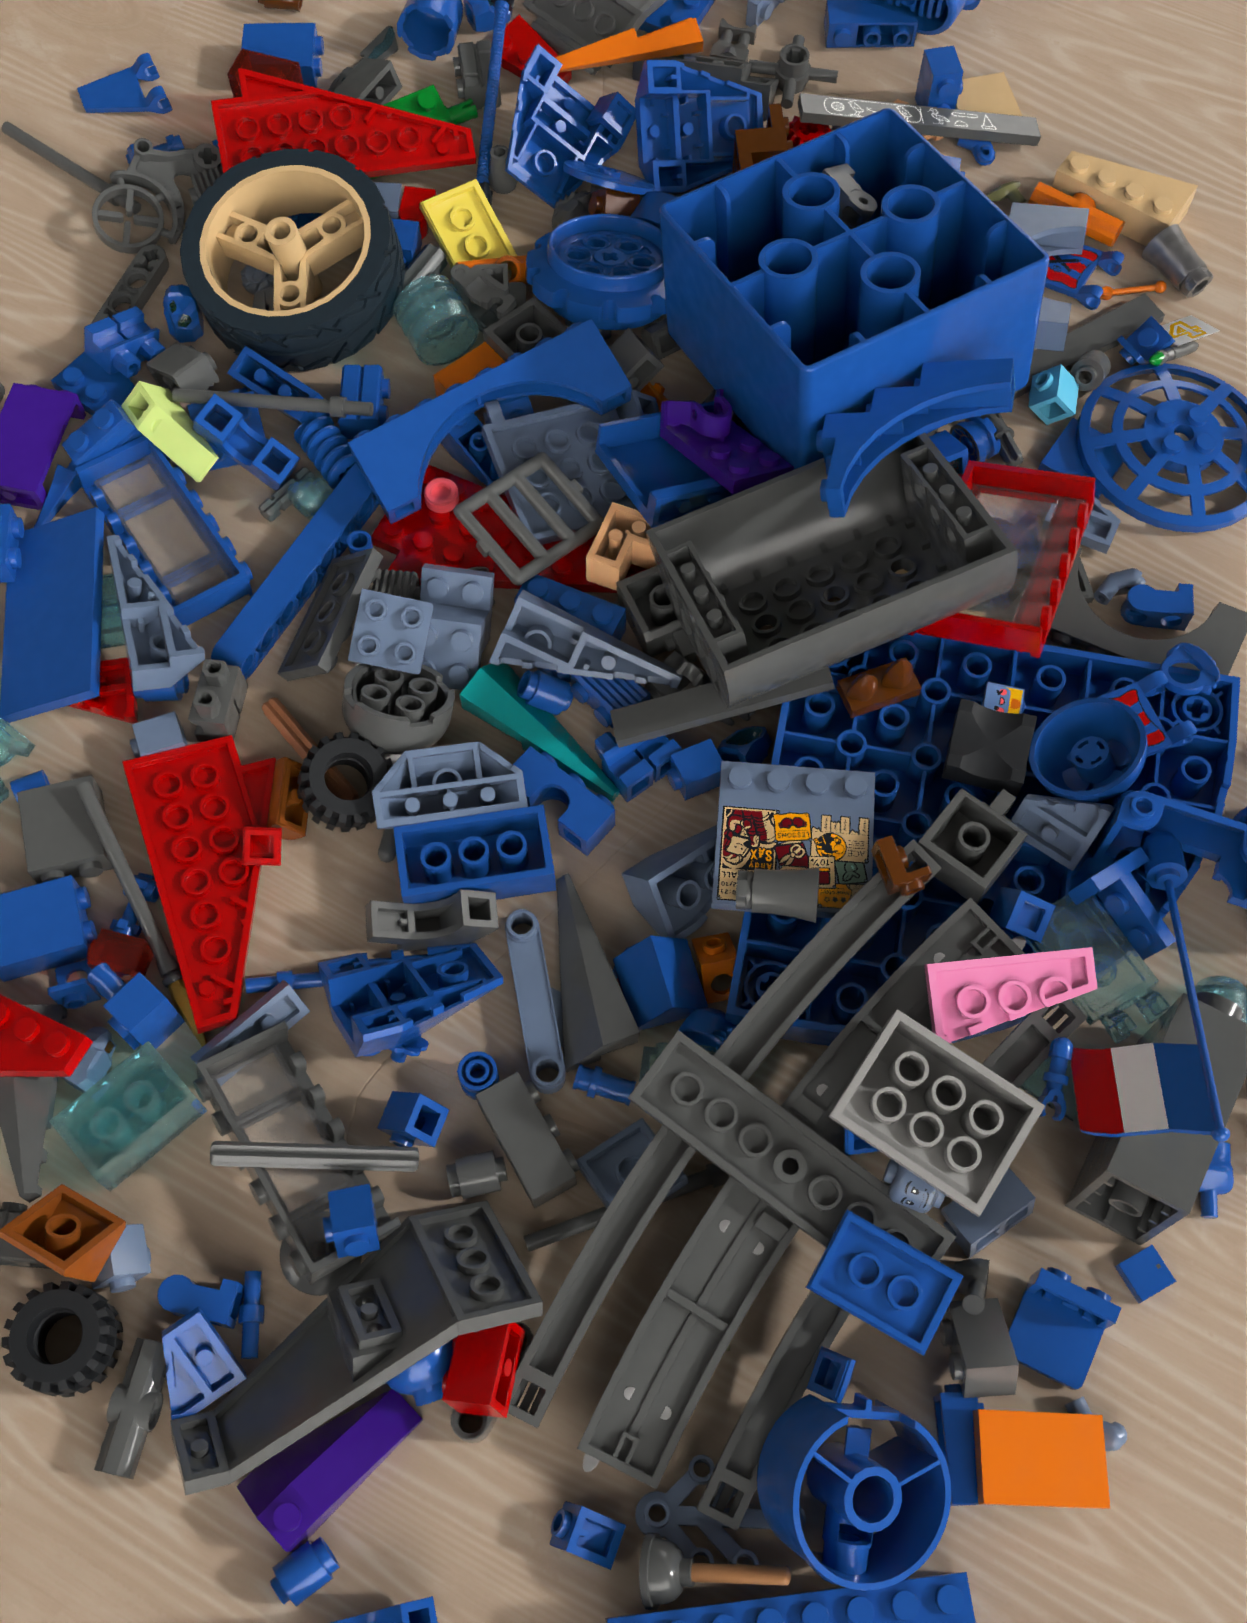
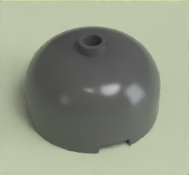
M361 663L352 668L345 677L342 713L349 730L359 733V740L365 741V739H368L372 742L371 746L375 749L381 747L386 750L385 753L402 755L404 751L429 748L442 738L451 721L455 692L454 689L450 690L442 682V674L423 664L421 673L416 675Z

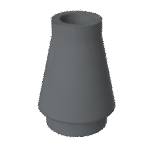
M496 145L490 150L489 185L499 194L512 192L518 183L515 178L505 171L508 148L504 145Z

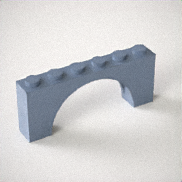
M1012 202L1010 215L1007 216L1045 250L1049 257L1065 254L1082 255L1089 208ZM1043 297L1034 349L1064 352L1072 303Z

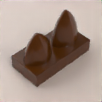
M906 657L838 680L836 686L851 718L918 696L922 689L913 672V666Z

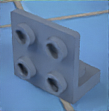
M362 588L348 661L419 675L421 673L434 608L433 604Z

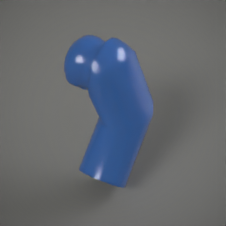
M959 138L957 146L970 150L978 164L986 166L994 161L995 151L991 142Z

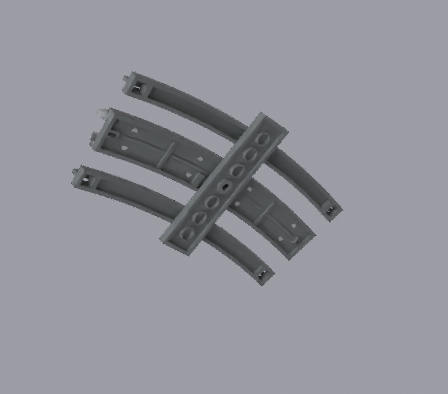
M914 839L903 848L907 855L908 863L916 859L906 869L907 873L920 869L922 866H930L932 875L927 881L929 882L941 870V867ZM878 872L793 959L749 1010L714 1055H711L678 1030L628 1097L630 1101L661 1123L662 1126L603 1214L548 1309L515 1373V1382L508 1413L536 1428L539 1427L580 1342L605 1296L655 1212L696 1151L730 1177L701 1219L663 1281L622 1355L577 1447V1449L585 1453L583 1459V1469L585 1472L592 1471L599 1461H602L657 1490L674 1450L718 1363L746 1313L799 1228L826 1248L845 1210H849L939 1262L956 1236L927 1214L919 1213L893 1202L888 1194L889 1183H883L850 1158L851 1155H845L844 1127L829 1118V1115L882 1028L897 1009L932 1031L925 964L1025 954L1022 951L1026 943L1025 937L1018 936L1011 939L970 897L877 990L833 1040L780 1106L747 1082L748 1079L836 974L916 894L902 896L899 891L888 895L881 875ZM1070 999L1031 1012L983 1061L982 1065L1019 1088L1049 1057L1051 1042L1058 1037L1068 1038L1088 1017ZM1058 1005L1059 1008L1045 1020L1043 1017ZM1067 1014L1069 1017L1054 1029L1053 1026ZM809 1292L745 1404L696 1507L697 1511L736 1531L738 1530L757 1488L759 1458L770 1430L779 1417L791 1405L802 1398L821 1346L827 1349L830 1348L850 1313L814 1292ZM528 1382H531L520 1407L517 1406ZM540 1387V1389H539V1391H538V1393H537V1396H536V1398H535V1400H534V1402H533V1404H532V1406H531V1408H530V1410H529V1412H528V1409H529V1407H530V1404H531V1402H532V1400H533V1398H534V1396H535V1394H536L538 1388ZM724 1482L725 1485L719 1496L716 1506L714 1507L712 1506V1504L715 1500L721 1483ZM734 1488H736L738 1492L727 1514L724 1512Z

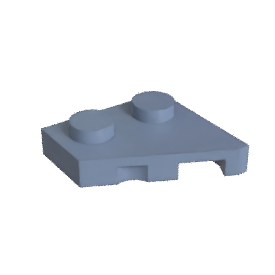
M1028 794L1011 821L1028 833L1025 842L1071 871H1074L1115 807L1109 804Z

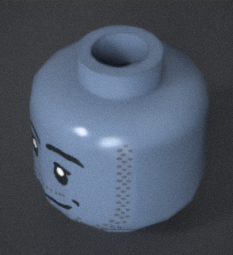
M890 1158L883 1176V1181L890 1184L888 1190L890 1199L919 1213H927L932 1207L939 1209L946 1195Z

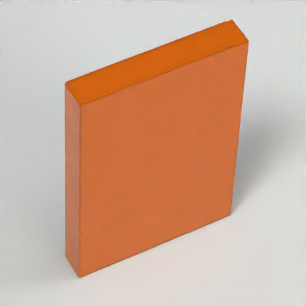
M986 1409L973 1410L979 1505L1111 1509L1102 1415Z

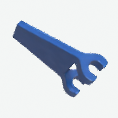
M149 53L140 55L133 66L77 88L86 113L155 112L165 114L173 110L162 86L152 88L146 98L143 94L138 79L154 81L160 77Z

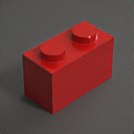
M510 1323L455 1337L452 1342L454 1351L450 1368L446 1371L442 1381V1400L459 1413L507 1418L515 1382V1373L518 1368L526 1331L517 1323Z

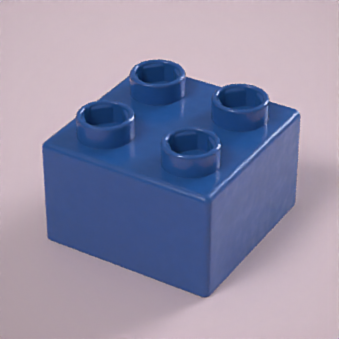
M885 108L665 202L660 207L667 330L670 337L715 390L724 389L723 397L730 403L733 412L754 437L793 465V470L824 458L823 452L817 451L816 436L817 431L823 429L826 414L866 412V405L872 403L875 388L914 386L915 378H921L923 362L1013 358L1015 392L1027 385L1048 271L1049 255L894 109ZM847 163L856 172L853 179L861 186L864 192L870 194L877 202V208L869 222L850 229L839 218L840 186L834 178L822 173L826 168ZM937 427V428H935V429L926 431L925 433L928 434V433H930V432H932V431H934V430H936V429H938V428H940V427Z

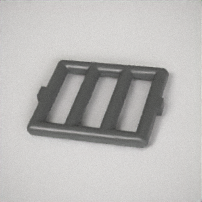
M545 452L536 454L456 505L453 510L457 519L477 541L476 548L484 558L489 555L510 581L517 586L522 585L597 535L604 520L583 496L584 488L576 479L570 481ZM542 469L588 521V524L573 532L527 480V477ZM515 486L562 541L546 550L499 495ZM487 503L535 559L519 569L473 516L472 512Z

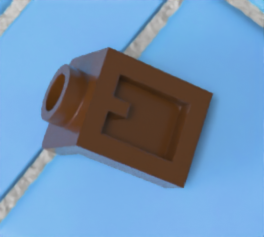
M892 835L876 840L871 849L888 895L900 891L902 896H908L925 888L924 883L932 875L930 866L907 873L906 869L909 867L907 855L901 845L896 846Z

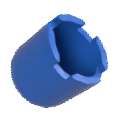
M407 0L397 22V34L400 38L402 36L403 41L409 46L408 51L420 59L431 61L436 60L437 56L448 55L455 44L461 25L463 3L461 0Z

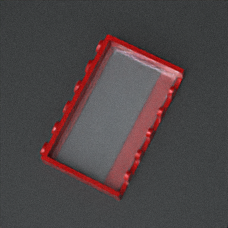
M969 460L964 473L958 475L1018 550V567L1015 583L1007 593L908 633V635L914 636L915 633L1000 649L1016 650L1017 652H1028L1030 657L1040 658L1094 506L1096 478Z

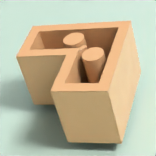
M612 502L586 556L587 581L617 591L616 582L625 579L631 564L646 569L657 566L646 531L651 529V527L638 510Z

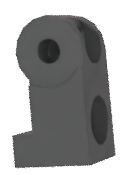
M847 163L824 169L822 173L834 178L840 186L839 218L850 229L869 222L877 208V202L870 194L864 192L861 186L853 179L856 172Z

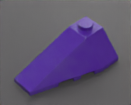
M390 1389L303 1436L254 1468L238 1484L237 1488L256 1518L286 1552H293L318 1530L423 1419L398 1392Z

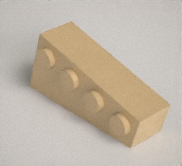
M1071 151L1057 169L1052 187L1070 196L1075 193L1087 194L1094 200L1097 209L1125 222L1120 234L1147 246L1162 230L1181 222L1188 212L1198 185Z

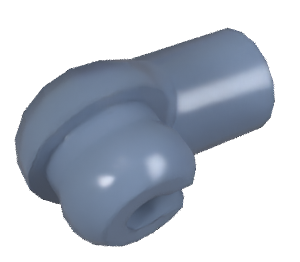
M1084 1397L1065 1404L1068 1413L1092 1414ZM1103 1421L1105 1451L1119 1450L1127 1441L1126 1429L1118 1422L1109 1423Z

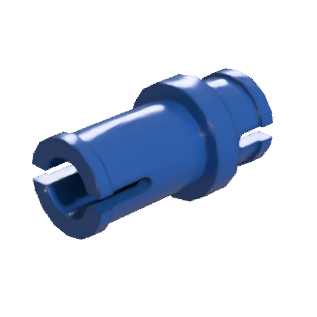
M579 1064L572 1089L587 1092L586 1096L590 1098L598 1095L629 1106L630 1100L628 1097L633 1092L636 1081H630L602 1072L603 1068L595 1066V1069Z

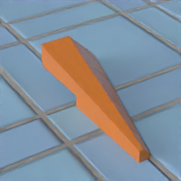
M690 17L637 37L635 28H631L555 58L563 64L559 72L699 53L703 52L704 40L696 17L693 19Z

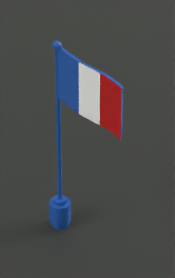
M1157 831L1148 835L1144 840L1142 849L1150 859L1144 864V869L1150 886L1166 890L1197 1044L1147 1043L1106 1049L1073 1047L1072 1060L1070 1061L1080 1130L1084 1134L1104 1137H1126L1169 1132L1212 1135L1213 1139L1217 1142H1225L1230 1137V1130L1224 1128L1174 888L1183 884L1188 876L1181 842L1172 833Z

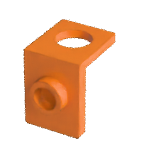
M729 933L692 939V947L701 969L703 991L707 1004L728 1000L730 987L725 991H716L711 987V983L716 976L721 974L733 976L737 952Z

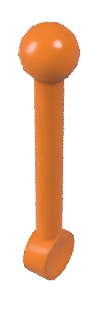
M1160 280L1153 285L1118 289L1104 286L1102 287L1103 294L1100 298L1110 300L1114 295L1149 291L1163 293L1167 288V284Z

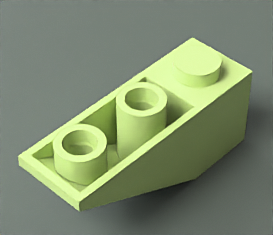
M138 381L121 405L122 409L138 431L196 482H201L219 457L206 439L193 430V421L180 403L173 401L172 392L168 388Z

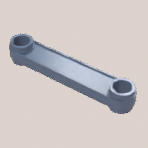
M525 909L513 911L507 918L505 932L530 1078L537 1091L543 1094H553L563 1087L566 1081V1071L540 926L537 917L533 913ZM519 924H528L532 927L525 934H517L513 931ZM545 1068H553L559 1073L557 1078L551 1082L541 1081L537 1076Z

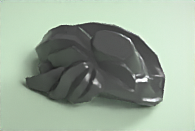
M572 191L570 196L565 194L564 199H559L555 204L552 216L553 230L567 220L590 215L588 205L592 193Z

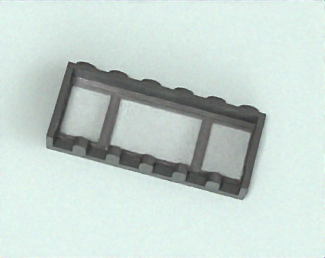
M285 1021L196 1064L197 1079L193 1081L194 1087L201 1101L204 1103L209 1100L213 1106L215 1113L211 1115L212 1120L221 1136L228 1134L231 1141L348 1145L344 1139L345 1128L339 1117L333 1119L325 1106L326 1096L320 1084L313 1085L306 1073L307 1063L301 1051L295 1053L288 1041V1026ZM238 1167L240 1171L245 1168L248 1170L253 1180L249 1183V1187L259 1206L266 1203L272 1214L268 1221L278 1241L285 1238L292 1251L288 1254V1259L294 1272L298 1277L305 1275L310 1286L320 1278L360 1257L347 1256L338 1258L335 1243H326L323 1217L330 1216L329 1191L370 1183L364 1170ZM370 1184L379 1242L381 1244L392 1232L401 1227V1222L398 1217L393 1220L390 1219L383 1207L385 1198L378 1185L372 1187Z

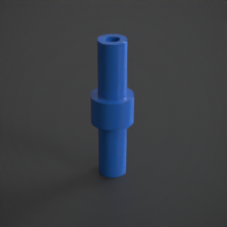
M292 970L277 971L276 976L245 978L246 994L269 992L282 980H285L293 990L323 987L319 972L293 974Z
M261 1271L245 1272L243 1305L239 1306L238 1324L242 1325L241 1359L258 1358L259 1325L264 1323V1305L260 1304Z

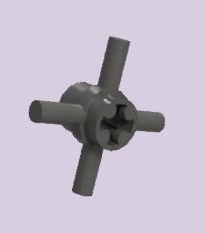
M795 35L792 44L786 45L781 49L777 63L749 59V62H751V73L774 75L776 79H779L778 88L783 91L781 106L785 109L793 106L795 94L802 92L809 80L837 83V70L811 67L809 63L810 53L804 47L805 38L802 35Z

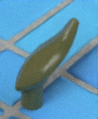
M1017 181L1000 185L985 194L992 202L1002 201L1007 198L1011 203H1025L1027 201L1018 190L1021 183Z

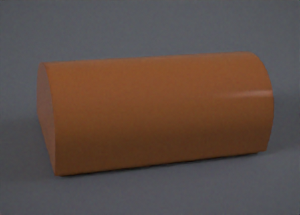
M287 757L280 758L275 762L267 827L282 828V839L295 840L306 836L308 813L302 808L304 802L303 799L298 798L297 793L299 788L297 780L302 764Z

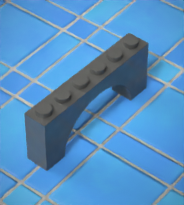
M1082 548L1078 549L1048 634L1052 636L1051 641L1068 648L1073 644L1085 649L1087 652L1162 664L1167 658L1166 653L1175 645L1183 642L1191 643L1194 646H1199L1212 657L1220 674L1229 675L1247 634V612L1219 602L1202 625L1182 636L1163 640H1150L1124 634L1102 621L1087 604L1078 580V563ZM1021 598V600H1020V602H1019V605H1018V607H1017V609H1016V611H1015V614H1014V617H1013V621H1014V619H1015V617H1016V614H1017V611H1018V609H1019V606H1020V603H1021V601H1022V598ZM1176 663L1172 665L1181 668L1199 670L1195 665L1191 663Z

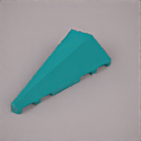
M491 663L480 667L459 694L462 708L521 742L524 751L531 746L539 753L542 751L548 753L556 760L558 767L564 772L576 774L583 780L587 788L604 795L611 802H614L619 795V789L552 714L526 704L525 699L517 696V688L521 678L508 664L503 663L500 665Z

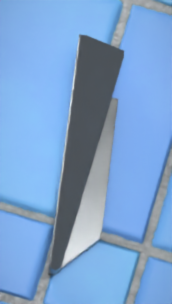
M694 54L649 59L677 60L684 63V66L694 70H703L711 73L710 76L723 81L729 80L762 93L763 121L767 120L768 105L773 104L779 79L750 76L751 62ZM646 60L633 62L632 77L634 80L640 81L643 64Z

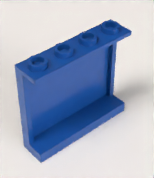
M714 401L700 404L707 412H714ZM661 412L599 424L595 453L651 528L734 495L660 437Z

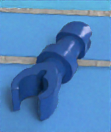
M1058 1037L1051 1042L1048 1054L1051 1057L1049 1071L1043 1074V1081L1046 1082V1087L1037 1100L1045 1105L1039 1117L1047 1115L1045 1108L1048 1102L1051 1101L1054 1104L1055 1113L1052 1116L1054 1121H1061L1066 1112L1063 1086H1068L1070 1077L1065 1075L1068 1061L1072 1060L1073 1044L1068 1038Z

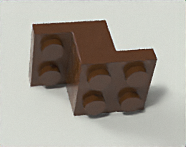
M781 103L768 105L766 128L735 130L732 174L793 148L792 140H787L789 136L788 117H783Z

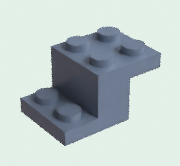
M425 563L421 573L420 601L430 602L434 608L422 664L442 674V682L448 688L463 690L481 667L482 653L490 640L495 573Z

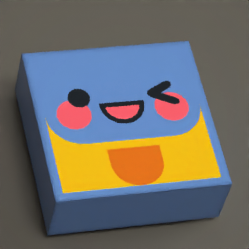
M987 682L982 706L999 712L1021 714L1025 689Z

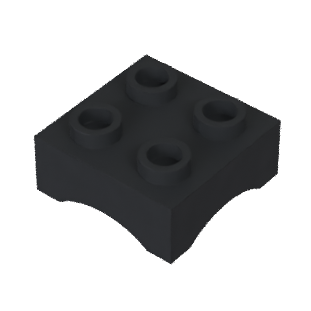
M961 698L954 719L942 778L996 792H1001L1004 789L1011 795L1018 796L1024 784L1028 754L1037 716L1025 713L999 712L981 706L974 701Z

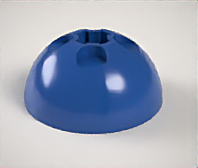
M1100 697L1077 700L1054 711L1038 727L1032 738L1029 750L1031 769L1043 787L1059 798L1102 803L1125 792L1140 775L1147 757V734L1138 714L1122 702Z

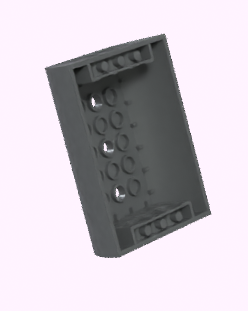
M925 432L902 444L878 462L863 478L856 489L845 517L830 518L827 502L821 501V480L827 479L825 461L822 458L646 531L657 568L675 615L726 709L1009 592L1013 587L1017 575L1018 550ZM901 569H904V570H906V571H909V572H907V573H905V574H896V573H895L896 571L901 570ZM833 597H838L841 599L837 602H828V600ZM765 625L773 626V628L770 630H759L761 627Z

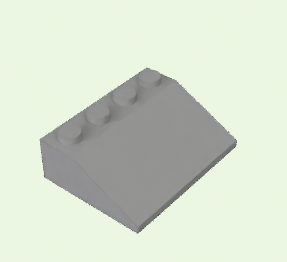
M897 1009L888 1019L830 1113L829 1118L979 1217L1045 1105Z

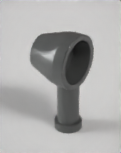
M974 1258L954 1263L953 1270L964 1276L957 1292L964 1295L962 1305L969 1314L977 1315L984 1309L990 1260Z

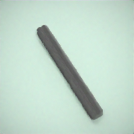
M214 1141L210 1149V1163L213 1166L414 1172L417 1171L419 1166V1150L416 1147Z

